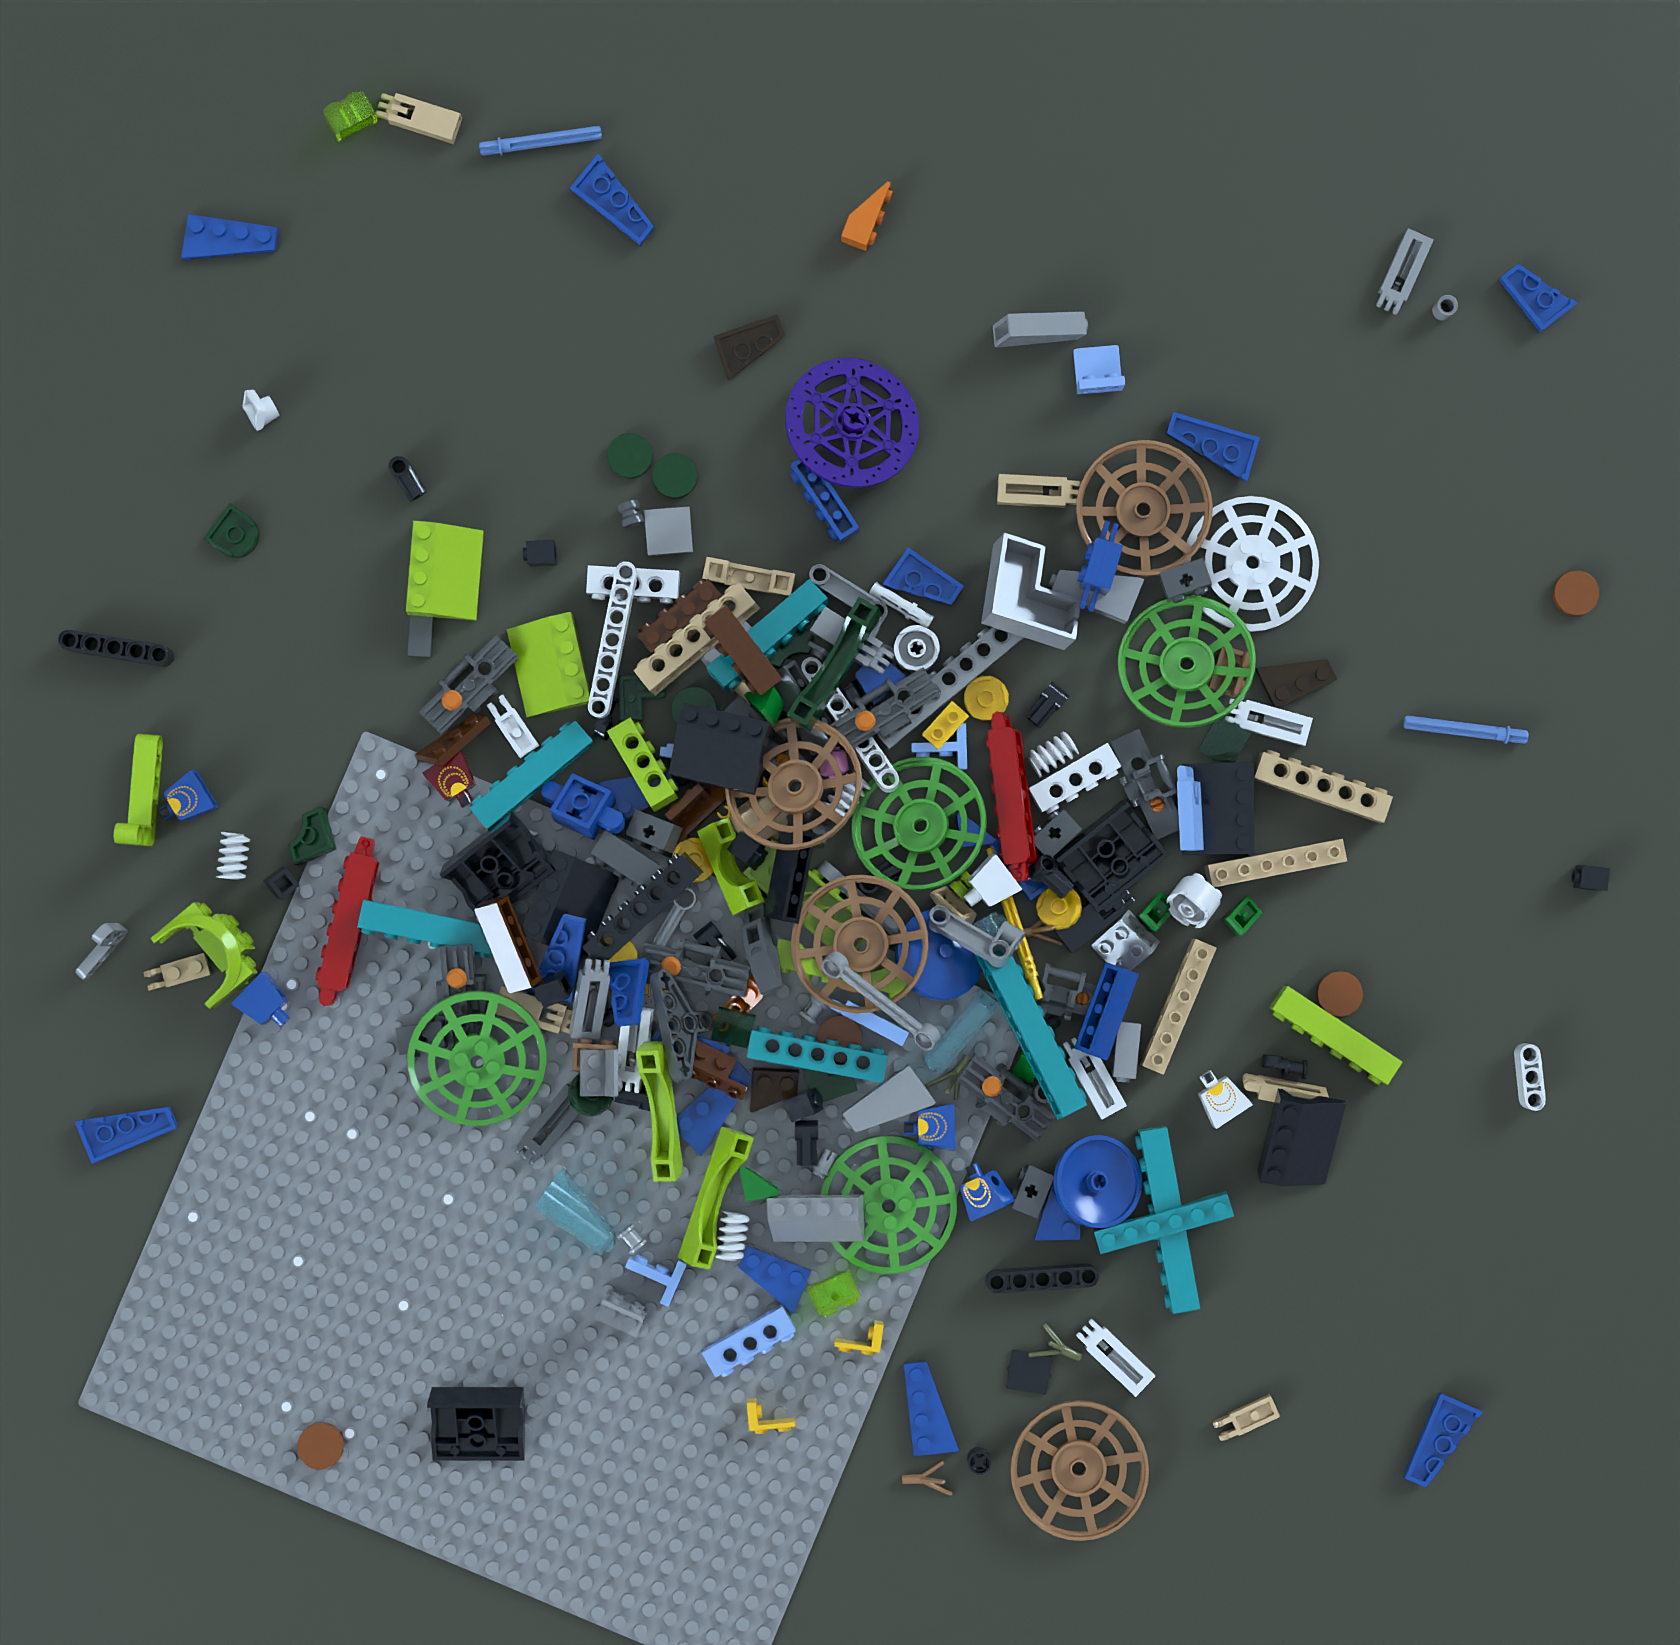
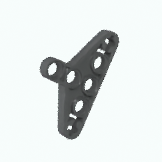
M662 969L651 974L650 984L669 1074L675 1082H682L690 1079L692 1076L697 1034L711 1031L714 1028V1019L707 1011L693 1012L671 973L666 969ZM664 997L668 1000V1008L664 1004ZM701 1017L705 1021V1028L701 1024ZM685 1019H687L689 1022V1029H687L685 1025ZM669 1020L673 1023V1031L669 1027ZM674 1043L678 1047V1054L674 1051Z

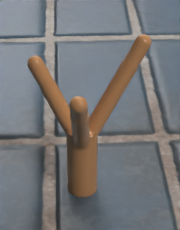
M1041 919L1033 926L1023 929L1026 932L1025 937L1033 936L1060 946L1063 945L1062 941L1039 934L1040 932L1055 929L1054 925L1038 928L1043 924Z
M940 1461L922 1474L902 1475L903 1484H925L949 1496L953 1494L952 1491L937 1485L945 1484V1480L927 1478L928 1475L943 1466L944 1461Z

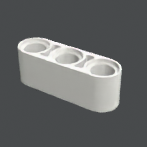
M1522 1043L1514 1050L1519 1102L1526 1109L1538 1111L1544 1107L1546 1101L1541 1053L1537 1046ZM1529 1048L1532 1054L1528 1060H1525L1523 1052ZM1532 1071L1534 1079L1528 1083L1526 1081V1074ZM1531 1094H1535L1536 1102L1530 1106L1528 1098Z

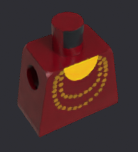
M460 750L443 766L433 765L422 772L425 778L446 801L449 802L457 798L462 808L467 807L473 801L468 790L476 786V782L463 751Z

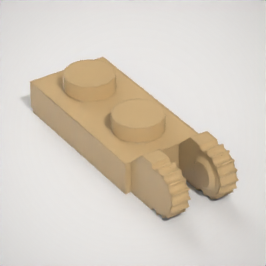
M206 953L160 965L159 968L143 972L144 977H152L162 973L164 978L162 982L148 985V991L165 986L171 987L212 975Z
M1268 1394L1229 1412L1228 1415L1222 1416L1212 1423L1214 1428L1222 1427L1230 1422L1233 1423L1234 1428L1223 1431L1218 1435L1220 1441H1224L1279 1418L1280 1415L1271 1395Z

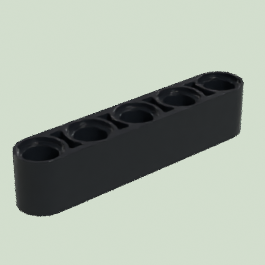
M64 630L58 637L59 646L74 653L161 667L169 666L174 660V653L170 648L155 643L74 630ZM74 635L75 644L69 647L68 638ZM96 639L98 646L95 650H91L90 643ZM119 643L120 651L114 654L112 647L114 644ZM141 646L143 653L140 657L136 658L134 654L135 649ZM164 650L165 658L162 661H158L157 653Z
M1085 1263L995 1269L988 1272L985 1281L988 1289L993 1293H1012L1093 1287L1099 1281V1274L1093 1265ZM1085 1270H1092L1094 1273L1093 1278L1089 1281L1082 1279V1274ZM1064 1271L1071 1274V1278L1067 1282L1059 1281V1275ZM1040 1273L1048 1275V1280L1043 1284L1036 1282V1277ZM1021 1274L1025 1276V1282L1022 1285H1015L1013 1283L1016 1275ZM994 1276H1000L1003 1279L1002 1284L998 1287H993L990 1284V1280Z

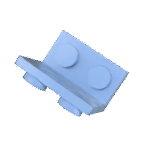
M1118 345L1074 349L1077 394L1123 390L1125 377L1121 376Z

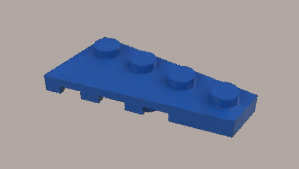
M597 154L572 184L570 190L641 246L655 228L624 186L618 181L611 169L608 168L601 156Z
M188 214L181 259L212 258V256L224 255L226 257L234 256V254L246 253L248 255L276 252L279 229L271 226Z
M1176 412L1172 413L1166 436L1247 482L1260 437Z
M568 914L562 916L538 970L542 978L563 970L573 987V991L567 1000L561 1002L572 1004L586 919ZM535 985L529 989L527 994L534 995L533 988Z
M737 1060L728 1078L747 1087L752 1079V1075ZM708 1087L677 1116L678 1133L702 1156L738 1099L729 1097L719 1089Z
M170 1106L75 1121L91 1164L178 1128Z
M927 1361L904 1363L913 1455L921 1456L959 1451Z
M1438 1392L1403 1477L1426 1488L1444 1465L1445 1459L1450 1453H1453L1458 1442L1469 1432L1470 1426L1483 1412Z

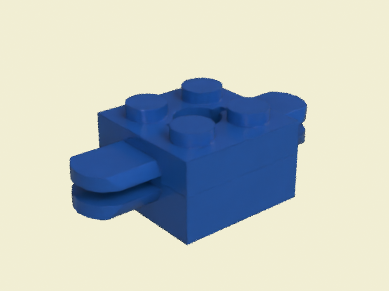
M1106 520L1100 538H1096L1093 543L1090 542L1086 548L1084 559L1087 560L1086 565L1083 564L1077 581L1081 582L1079 588L1084 589L1079 608H1085L1089 592H1093L1088 611L1091 612L1094 610L1098 594L1106 596L1110 591L1123 545L1114 543L1119 524H1113L1108 541L1105 540L1110 523Z
M573 773L565 786L553 781H549L543 786L542 797L547 804L552 805L549 811L554 822L594 840L600 828L614 834L624 829L625 819L621 812L613 809L616 801L611 790Z

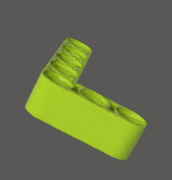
M137 734L135 737L128 823H116L114 828V842L116 844L153 846L163 748L161 735Z

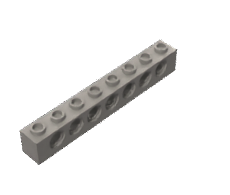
M986 627L977 635L979 639L972 644L969 641L960 649L961 654L958 657L954 658L951 656L942 664L944 668L937 673L934 670L929 674L940 695L936 699L922 705L919 713L914 715L908 714L912 724L907 727L903 725L901 728L891 732L890 737L886 740L883 739L880 732L876 736L890 750L1025 637L1004 631L1007 635V640L999 642L995 639V632L1000 629L993 627L989 630ZM986 645L990 651L989 655L980 656L977 652V647ZM963 659L971 661L972 669L969 671L962 670L960 668V661ZM945 674L953 675L955 678L954 684L945 685L942 681V676ZM909 692L907 693L909 697L902 702L899 699L900 703L906 704L910 702L911 695Z

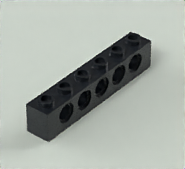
M686 852L681 856L676 853L667 861L670 865L664 871L660 868L650 877L653 881L647 887L644 884L634 892L636 897L631 902L626 899L617 908L620 912L614 918L610 914L601 923L603 928L598 933L593 930L584 938L587 943L582 948L594 961L595 959L601 960L600 967L603 966L604 960H609L703 873L701 868ZM671 871H675L680 875L678 883L670 880L669 873ZM653 887H659L663 890L662 898H657L653 895ZM638 902L646 905V913H639L637 911L636 904ZM620 918L629 920L630 927L628 929L620 926ZM604 933L612 935V944H607L603 940Z

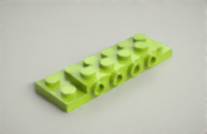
M766 846L764 849L768 854L762 865L758 866L755 871L748 867L743 874L751 880H756L758 887L768 895L777 849ZM816 869L809 870L802 906L815 891L825 885L821 881L824 876ZM838 888L829 891L814 905L826 913L828 909L843 900L839 896L841 891ZM851 906L839 910L832 918L842 925L845 921L852 918ZM808 912L803 926L814 934L820 920ZM826 925L821 941L827 946L833 945L836 932ZM860 938L855 942L856 950L866 941L864 938Z

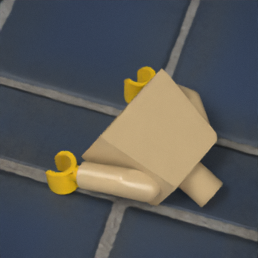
M763 777L762 783L765 787H768V782ZM769 796L757 797L759 807L766 815L775 805ZM749 800L737 808L740 816L749 828H752L760 821L753 811ZM723 806L726 810H728V814L726 816H721L720 813L717 812L718 817L721 820L729 817L733 829L738 834L741 831L743 834L748 836L738 826V824L732 817L728 806ZM781 812L773 821L781 825H787L788 820L786 817L788 814ZM767 826L758 835L766 840L768 838L774 839L778 843L780 831Z

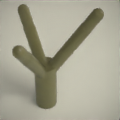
M964 1055L953 1071L926 1083L925 1087L929 1088L952 1077L945 1093L948 1094L955 1084L954 1100H958L960 1083L956 1079L971 1058Z
M1044 1324L1043 1327L1056 1342L1049 1341L1048 1344L1057 1350L1031 1352L1028 1354L1029 1357L1063 1354L1076 1361H1080L1082 1358L1081 1352L1065 1346L1047 1324Z

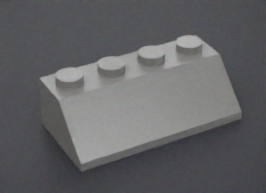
M863 1194L778 1195L767 1198L768 1224L774 1242L865 1241Z

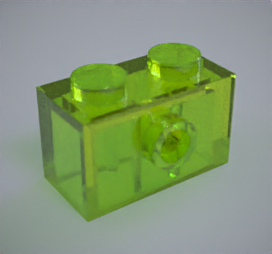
M363 90L352 92L346 96V99L338 103L332 102L322 110L324 118L338 142L378 122L376 112Z
M850 1269L813 1284L807 1290L818 1316L824 1314L825 1317L837 1312L836 1308L844 1304L845 1307H850L858 1303L857 1299L861 1297Z

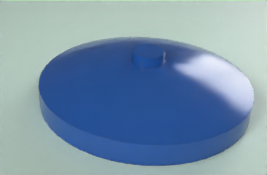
M930 910L924 911L922 915L925 919L929 938L928 958L924 971L913 990L921 996L932 1000L945 1001L955 999L969 991L976 984L982 969L974 955L975 953L944 935L933 932L929 928L928 923ZM916 916L905 924L907 932L920 930ZM942 917L934 918L937 922L944 921ZM922 939L909 941L908 957L903 970L912 977L917 971L921 959ZM902 943L895 945L896 964H898L901 956Z
M1102 1135L1087 1136L1071 1143L1060 1155L1054 1171V1191L1063 1211L1078 1224L1090 1228L1115 1226L1129 1217L1140 1199L1142 1190L1140 1167L1132 1152L1120 1141Z

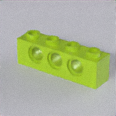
M630 717L607 731L654 812L678 799L675 793L678 790L672 778L667 780L664 774L667 769L661 759L656 761L653 756L656 750L650 740L645 742L642 735L645 732L639 722L634 723ZM634 740L639 741L636 748H628L630 742ZM642 760H650V763L647 767H639L640 762ZM653 779H661V782L658 786H650L651 781Z

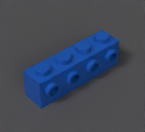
M800 459L791 463L792 472L789 473L796 485L799 483L804 488L803 496L808 503L813 502L817 508L814 511L821 522L825 521L829 526L827 532L833 541L838 540L841 544L857 534L860 527L830 482L811 472Z
M1108 962L1105 963L1074 1049L1108 1060L1139 974Z

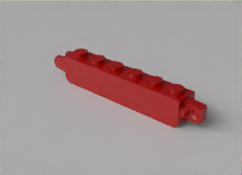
M996 711L991 718L992 730H987L986 745L988 750H990L991 756L989 760V768L993 773L991 787L996 797L994 812L996 817H998L997 835L1001 840L1002 847L999 854L1001 861L1005 866L1009 867V871L1017 883L1028 881L1029 864H1033L1037 857L1022 734L1017 729L1011 727L1008 714Z
M360 837L354 852H350V855L346 856L343 869H346L344 878H340L337 890L340 891L339 899L334 901L332 913L335 915L333 923L330 922L327 928L328 943L323 946L321 951V958H324L322 967H318L315 980L318 981L317 986L321 987L319 1004L323 1006L333 1005L338 991H344L350 985L362 937V928L357 927L363 899L371 901L380 865L378 859L373 857L375 840L371 838Z

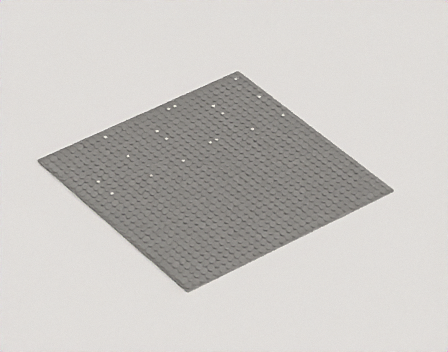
M364 732L361 735L327 815L337 850L307 862L299 881L300 886L296 888L261 971H267L287 997L288 1002L281 1009L290 1019L282 1027H279L272 1019L267 1024L261 1025L243 1013L78 1404L106 1418L644 1645H772L930 1260L910 1271L896 1274H881L867 1271L854 1265L835 1249L831 1241L774 1242L768 1224L767 1198L746 1202L740 1166L733 1175L722 1198L717 1220L716 1238L717 1236L724 1235V1232L720 1231L719 1227H724L726 1224L720 1221V1218L727 1217V1214L722 1211L745 1214L750 1218L748 1222L743 1223L748 1226V1230L741 1232L747 1236L746 1240L740 1241L745 1244V1249L749 1245L810 1269L811 1272L795 1313L793 1314L785 1307L796 1326V1331L793 1333L794 1337L783 1343L781 1340L774 1343V1348L765 1354H762L760 1351L753 1356L754 1360L744 1366L741 1363L734 1366V1371L729 1375L715 1377L702 1355L703 1349L781 1305V1303L738 1268L741 1259L727 1261L714 1257L710 1270L687 1264L669 1306L660 1303L667 1288L666 1285L627 1269L625 1266L630 1256L635 1258V1255L646 1258L648 1264L655 1267L657 1264L669 1269V1273L673 1274L720 1129L702 1156L679 1134L684 1171L676 1181L654 1182L651 1166V1111L639 1109L638 1106L614 1102V1097L608 1110L601 1115L591 1117L580 1113L546 1155H541L531 1166L529 1161L534 1157L533 1154H530L524 1160L522 1156L527 1149L523 1148L519 1154L514 1151L524 1140L522 1138L562 1088L567 1083L570 1085L574 1077L580 1074V1071L572 1070V1044L578 1043V1038H571L570 1034L562 1031L557 1034L541 1028L546 1046L547 1064L545 1075L539 1090L521 1111L501 1122L481 1126L458 1124L436 1114L424 1104L412 1085L406 1054L399 1055L395 1030L397 1027L418 1024L422 1016L432 1006L437 1004L436 982L442 980L440 949L430 947V942L421 940V944L407 942V937L398 936V940L384 937L385 933L376 931L375 935L362 933L349 988L344 991H338L333 1005L323 1006L319 1004L321 987L317 986L318 981L315 980L318 967H322L324 959L321 958V951L323 946L328 943L329 936L326 935L329 923H333L335 914L332 913L334 901L339 899L340 891L337 889L340 878H344L346 869H343L345 857L349 856L350 852H354L360 837L375 840L373 857L377 858L380 863L371 901L479 923L476 914L467 905L463 893L451 880L444 879L439 875L446 862L487 831L485 826L469 809L473 805L470 804L462 808L457 798L449 802L446 801L422 773L434 764L420 762L415 756L417 752L372 733ZM473 776L476 786L468 790L474 800L479 795L485 796L490 791L489 787L492 784ZM530 799L513 812L528 830L538 833L535 840L548 860H550L553 850L556 849L608 871H613L614 868L608 864L603 867L593 860L595 856L591 854L604 830L600 829L594 840L554 822L549 811L551 808ZM618 837L665 869L670 866L667 861L671 858ZM711 875L704 882L691 883L687 888L695 892L697 896L696 904L693 908L685 911L665 947L678 949L681 938L687 939L688 942L699 944L693 934L711 921L723 935L724 941L735 952L737 957L732 962L749 965L741 926L745 925L744 911L732 915L716 877ZM625 876L624 879L619 877L601 923L610 914L614 918L620 912L617 908L626 899L631 902L636 897L634 892L637 889L631 885L633 881ZM540 882L512 903L521 929ZM684 890L677 896L678 904L682 907L691 905L693 903L692 893ZM763 897L765 901L763 903L766 905L767 898ZM673 901L630 940L637 950L638 959L642 958L644 943H652L673 907ZM638 902L636 904V909L639 913H646L647 908L644 903ZM620 918V926L628 929L630 927L629 920ZM769 918L772 944L777 947L779 938L791 941L794 923ZM601 924L599 926L597 933L603 928ZM802 925L799 943L805 949L813 948L814 934ZM604 933L603 939L610 937L612 935L609 933ZM525 937L539 969L549 946ZM821 941V943H820L821 947H822V946H827V945H825V944ZM867 941L864 942L858 951H864L867 948ZM888 950L886 957L896 964L895 952ZM473 951L475 974H486V991L499 994L501 986L505 985L499 968L494 961V956L489 954V958L475 956L476 951ZM686 951L685 954L691 958V962L707 964L713 958L712 956ZM588 954L586 959L592 960L591 968H593V959ZM580 958L579 969L584 970L585 960ZM880 965L879 967H877L876 969H874V970H872V971L880 970V969H882V968H884V967H883L882 965ZM750 968L749 978L753 975V974H752V971H751V968ZM714 969L713 979L720 981L722 973ZM790 970V974L781 972L782 988L764 995L726 1037L715 1027L711 1031L697 1035L732 1047L727 1055L736 1058L751 1075L753 1067L799 1070L797 1092L799 1094L809 1090L802 1068L747 1058L751 1031L753 1029L757 1030V1027L761 1026L771 1028L770 1033L780 1034V1030L794 1033L793 1037L802 1038L803 1035H810L816 1037L817 1041L818 1030L824 1021L833 1016L844 1015L828 1007L817 1018L815 1025L801 1016L799 1013L809 1004L812 994L801 982L797 972ZM813 975L810 981L821 992L827 983L821 982L822 977ZM650 976L647 977L646 983H650ZM595 981V988H589V991H597L599 981ZM476 982L470 984L467 991H476ZM975 985L963 995L945 1001L928 999L912 989L907 994V997L902 998L896 1003V1005L919 1023L931 1024L939 1030L941 1038L932 1050H924L917 1046L913 1038L914 1035L910 1031H908L909 1034L901 1046L856 1022L862 1033L861 1050L870 1051V1048L874 1047L884 1049L883 1054H888L883 1082L909 1064L925 1086L926 1083L953 1071L964 1055L971 1058L974 1053L994 1069L1003 1063L1007 1066V1070H1009L1020 1045L994 993ZM610 987L608 988L604 1014L607 1013L608 1007L612 1008L611 1000L613 995ZM836 987L828 997L843 1004L850 1000L861 1007L865 1006L864 995L849 992L839 987ZM530 988L521 991L528 993ZM681 990L693 1012L707 1011L713 1017L733 996L713 990L706 996ZM880 991L883 995L889 998L887 992ZM468 1000V1004L472 1005V1009H478L477 1000ZM574 1000L572 1004L559 1002L561 1004L567 1005L568 1009L573 1010ZM543 1008L540 1018L555 1022L546 1018L548 1012L557 1015V1012ZM883 1010L872 1012L907 1030ZM437 1013L429 1022L445 1021V1018ZM495 1014L496 1018L506 1022L516 1033L529 1026L528 1024ZM701 1017V1024L705 1028V1021ZM685 1019V1025L687 1029H689V1022L687 1019ZM607 1020L602 1022L600 1039H592V1044H601V1040H614L615 1045H619L621 1027L617 1024L606 1027L604 1024L607 1023ZM479 1021L480 1033L483 1025V1022ZM653 1021L651 1039L660 1028L658 1021ZM668 1022L669 1026L674 1027L672 1022ZM468 1023L461 1024L462 1027L468 1025ZM492 1025L489 1036L497 1040L499 1044L511 1038L503 1029ZM421 1033V1037L418 1040L427 1042V1037H423ZM533 1034L522 1041L526 1054L525 1068L539 1070V1048ZM770 1039L767 1041L766 1047L769 1051L775 1052L779 1049V1043L775 1039ZM793 1043L789 1046V1052L793 1056H798L802 1053V1048L799 1044ZM514 1046L504 1052L505 1064L518 1067L519 1056L517 1048ZM819 1047L812 1050V1057L822 1054L824 1058V1054L820 1051ZM628 1051V1053H627V1061H628V1058H629L630 1053H631L632 1051ZM420 1052L419 1057H414L415 1072L420 1086L432 1081L428 1068L429 1054L426 1052ZM435 1056V1067L438 1077L450 1072L449 1060ZM474 1056L470 1062L473 1066L478 1067L484 1063V1060L480 1056ZM860 1056L856 1063L859 1068L864 1069L870 1065V1060L866 1056ZM847 1060L835 1062L837 1064H844ZM502 1074L495 1082L501 1093L511 1085L515 1076ZM950 1077L926 1088L936 1103L921 1110L950 1104L955 1106V1151L927 1148L941 1159L949 1171L957 1196L960 1185H962L967 1173L965 1168L970 1166L990 1114L982 1112L975 1107L977 1102L981 1103L983 1100L961 1083L958 1100H954L955 1084L950 1092L946 1094L945 1090L952 1079ZM522 1078L516 1090L506 1098L512 1109L526 1098L535 1083V1079ZM671 1078L676 1117L708 1088L706 1083L702 1084L697 1079L692 1078L682 1082H675ZM854 1078L858 1091L823 1102V1110L800 1120H818V1141H816L817 1164L824 1148L830 1151L826 1160H828L831 1152L837 1154L836 1160L854 1144L876 1136L895 1135L918 1142V1135L904 1136V1122H917L918 1111L856 1133L853 1128L848 1130L841 1120L844 1118L842 1112L882 1084L880 1082ZM751 1079L747 1085L748 1090L743 1100L738 1099L722 1124L723 1127L741 1131L754 1138L748 1158L743 1164L780 1188L781 1192L779 1195H821L825 1178L823 1179L812 1173L814 1170L813 1166L797 1165L795 1122H791L783 1102L784 1100L756 1112H750ZM456 1080L444 1085L449 1092L462 1098L465 1086L459 1084ZM487 1087L474 1089L471 1101H484L493 1097ZM438 1089L426 1093L429 1100L438 1108L450 1115H457L459 1105L448 1100ZM497 1104L484 1108L469 1107L465 1119L485 1120L498 1117L504 1113ZM544 1125L535 1136L537 1138L542 1131L547 1133V1136L542 1140V1142H544L552 1132V1130L549 1129L546 1125ZM887 1143L888 1157L904 1159L916 1165L923 1155L920 1151L909 1146ZM878 1144L857 1151L844 1163L855 1171L866 1162L879 1158ZM930 1160L923 1172L930 1180L935 1195L949 1194L948 1186L942 1173ZM889 1164L890 1178L903 1181L910 1172L909 1169L902 1166ZM880 1165L867 1170L860 1177L869 1184L881 1179ZM837 1170L832 1179L828 1195H842L848 1178L839 1170ZM917 1177L910 1186L915 1198L929 1197L925 1185ZM853 1184L849 1195L864 1194L855 1184ZM891 1199L885 1200L882 1203L883 1210L886 1212L893 1211L895 1202ZM950 1203L937 1205L935 1221L929 1233L938 1240L950 1214ZM930 1206L916 1208L913 1220L923 1228L929 1216ZM864 1219V1228H865L868 1224L866 1223V1221H865V1219ZM631 1224L635 1226L634 1230L638 1235L647 1241L633 1254L629 1253L630 1249L622 1239L617 1238ZM906 1227L904 1230L896 1233L897 1245L900 1246L908 1243L917 1234ZM876 1230L867 1240L874 1245L888 1247L887 1234L877 1232ZM717 1239V1245H722L723 1242ZM922 1240L913 1248L898 1253L899 1265L903 1266L919 1260L928 1254L933 1247ZM839 1241L845 1250L854 1242ZM862 1246L854 1255L860 1261L870 1265L890 1267L889 1254L876 1253ZM717 1249L715 1255L721 1254V1251ZM743 1249V1250H738V1251H740L741 1253L744 1254L745 1249ZM611 1291L617 1292L624 1296L623 1300L630 1303L636 1301L645 1306L644 1309L648 1312L637 1337H633L594 1319L606 1292L610 1294ZM874 1320L883 1321L884 1323L880 1353L875 1352V1355H865L861 1353V1350L852 1349V1352H843L834 1346L835 1338L871 1343V1340H867L869 1326H874ZM772 1325L764 1328V1332L768 1336H773L777 1333L776 1328ZM747 1337L744 1340V1344L752 1348L756 1346L757 1341L753 1337ZM729 1348L724 1351V1355L728 1359H733L737 1356L734 1349ZM524 1387L525 1460H433L431 1448V1409L427 1408L431 1388ZM757 1398V1405H762L763 1418H760L759 1421L795 1418V1427H791V1430L779 1432L777 1428L768 1429V1432L763 1434H755V1431H749L747 1399ZM318 1422L334 1425L344 1438V1449L340 1459L333 1466L320 1470L310 1468L304 1464L297 1451V1442L301 1433L308 1426Z

